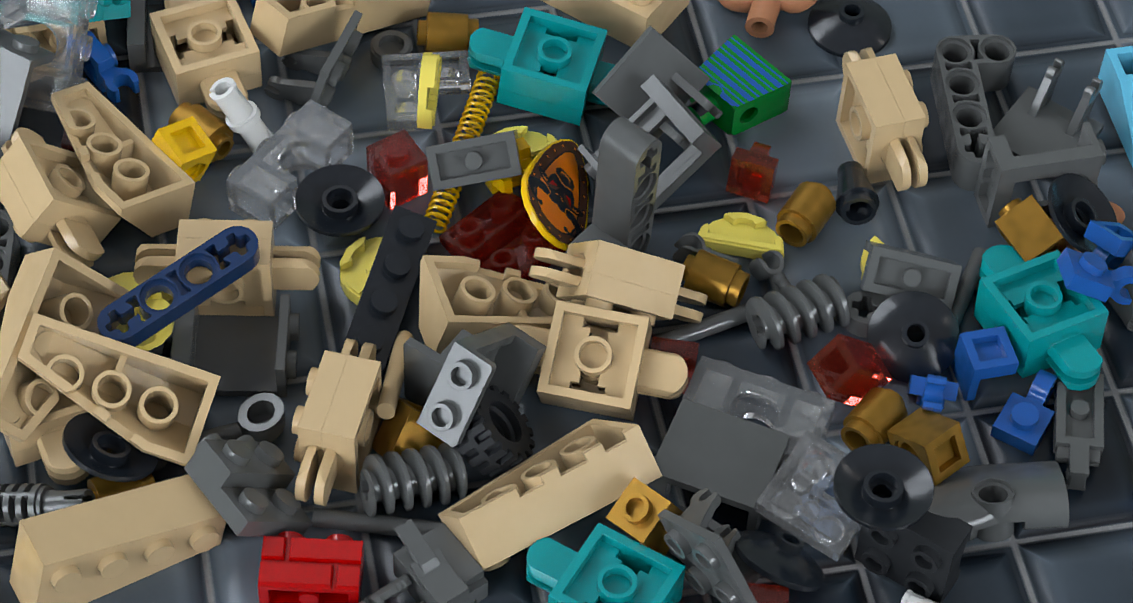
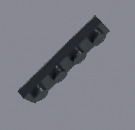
M397 205L394 206L345 337V340L348 338L358 342L357 357L364 342L376 345L375 361L381 362V375L385 369L419 274L420 261L422 256L426 254L437 223L434 219Z

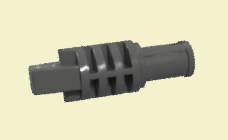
M47 483L0 484V527H19V522L22 519L95 500L94 492L91 489L54 490Z

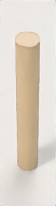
M399 331L393 344L376 408L377 415L382 419H391L396 412L404 381L403 344L410 337L414 338L409 331Z

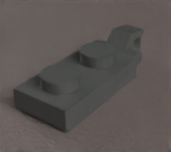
M1100 374L1097 383L1087 390H1069L1059 377L1054 384L1053 453H1056L1055 461L1066 463L1065 484L1067 489L1085 491L1086 479L1089 477V466L1099 467L1104 449V374Z

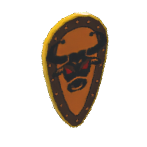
M570 139L557 140L542 149L528 165L521 181L523 204L531 222L547 241L565 251L568 245L587 227L589 202L587 172L583 167L585 165L584 159L577 149L578 145Z

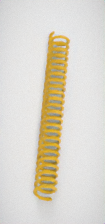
M478 70L452 142L462 140L459 137L470 139L475 138L473 135L481 136L485 121L488 119L487 115H489L492 103L495 100L494 96L497 94L496 90L499 88L500 76L494 75L493 79L483 76L486 72ZM459 186L457 190L455 188L444 189L447 192H441V190L433 191L425 216L431 218L430 216L433 215L438 218L434 219L437 221L436 226L443 227V229H434L435 233H444L448 230L447 225L450 223L449 219H451L452 212L455 210L454 206L457 204L462 186Z

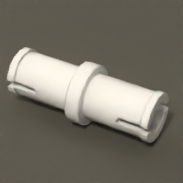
M225 77L216 81L210 88L211 94L209 96L226 115L225 120L228 127L233 132L241 135L254 155H264L271 151L276 144V136L260 118L261 112L257 105L245 98L232 78Z

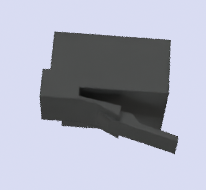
M411 519L394 528L405 546L393 553V573L396 578L405 573L408 575L412 584L408 586L407 591L417 603L424 601V603H474V601L478 603L488 597V581L484 577V570L444 523L424 535L420 533Z

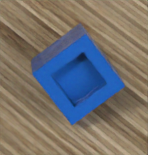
M1000 326L960 333L954 353L955 359L951 364V368L957 383H959L964 401L975 400L980 380L1016 374L1019 361L1005 327Z

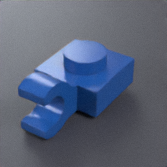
M91 31L75 38L80 68L102 93H107L109 100L116 104L121 101L118 89L120 86L130 87L135 94L140 92L137 74L128 68H117V57L108 43L102 44Z
M1067 247L1057 259L1066 289L1105 303L1109 297L1122 305H1130L1132 302L1129 291L1123 286L1133 284V266H1122L1115 270H1108L1106 262L1092 252L1081 253Z
M1040 369L1026 398L1012 392L994 422L990 436L1033 456L1053 422L1055 411L1045 406L1054 392L1052 387L1058 376Z
M928 374L927 377L910 375L907 393L917 395L916 404L922 405L923 410L941 413L942 409H944L945 400L956 402L959 383L949 382L947 377Z

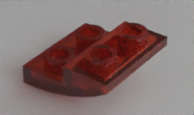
M500 191L439 236L440 243L452 256H466L480 260V268L503 274L506 267L521 271L522 279L530 281L533 279L529 276L532 265L542 267L551 265L533 258L536 247L566 252L553 246L540 234L531 222L522 198L513 193H501Z

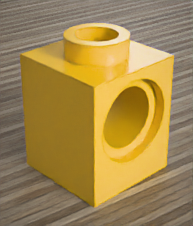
M193 116L157 129L151 140L195 182L201 180L218 151Z

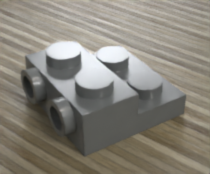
M213 433L204 437L198 443L196 452L184 467L185 471L237 536H277L285 531H293L304 535L312 524L310 518L301 509V502L295 499V495L292 492L286 490L296 474L284 461L283 452L271 442L255 441L251 435H244L236 440H223L219 434Z

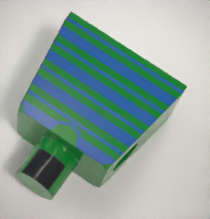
M733 35L699 67L701 71L711 78L699 92L722 111L723 114L717 120L692 97L690 98L691 104L687 106L704 126L712 121L728 135H736L788 110L792 81L740 38Z

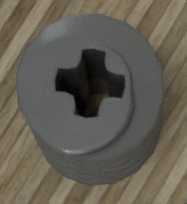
M827 274L816 275L812 281L801 280L796 284V287L793 285L784 286L780 292L769 291L763 298L754 296L747 301L745 307L749 330L758 348L762 350L766 348L767 340L770 341L776 350L783 349L784 334H786L792 344H798L801 341V328L808 338H815L818 329L817 323L824 332L830 333L834 329L833 317L843 328L850 324V313L844 290L833 276H828Z
M445 442L439 445L438 449L432 445H425L419 452L414 448H406L402 451L401 456L395 451L386 452L382 459L377 454H369L365 457L360 472L361 498L366 514L369 517L376 515L377 502L379 501L382 502L385 512L392 514L395 511V500L400 498L404 509L410 511L413 509L414 496L416 495L419 496L422 506L428 508L432 505L434 492H437L439 500L443 505L450 503L452 489H455L460 500L465 498L467 494V472L463 459L456 447H451Z

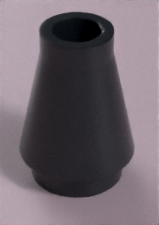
M856 161L845 162L837 170L836 212L849 224H865L875 217L880 203L879 197L866 177L863 166Z

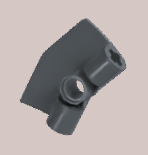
M1057 461L983 464L960 468L937 486L934 485V496L928 510L939 516L959 518L972 525L973 529L968 541L976 537L986 542L1004 541L1014 533L1015 522H1021L1024 530L1066 528L1069 526L1068 493L1064 476Z

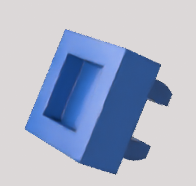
M1090 220L1083 237L1098 245L1092 253L1101 257L1109 268L1117 269L1126 255L1133 249V231L1118 222Z

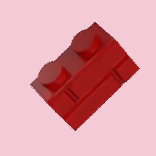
M293 531L281 532L277 536H263L258 576L259 603H360L364 575V542L354 540L345 534H332L326 539L305 538L302 534Z

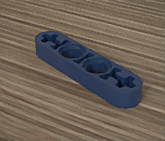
M232 226L218 233L106 306L97 318L99 335L134 347L150 338L256 267L260 259L259 242L256 234L243 226ZM232 245H236L240 249L246 247L247 253L242 256L236 251L230 253L229 247ZM224 261L225 269L222 270L219 264ZM195 267H205L213 273L211 278L203 284L189 282L186 279V275ZM157 292L168 293L173 297L172 304L163 310L151 309L146 303L148 298ZM135 307H139L140 313L143 319H145V321L141 320L139 314L135 316ZM116 321L121 325L128 324L129 330L124 333L118 329L112 330L111 324Z

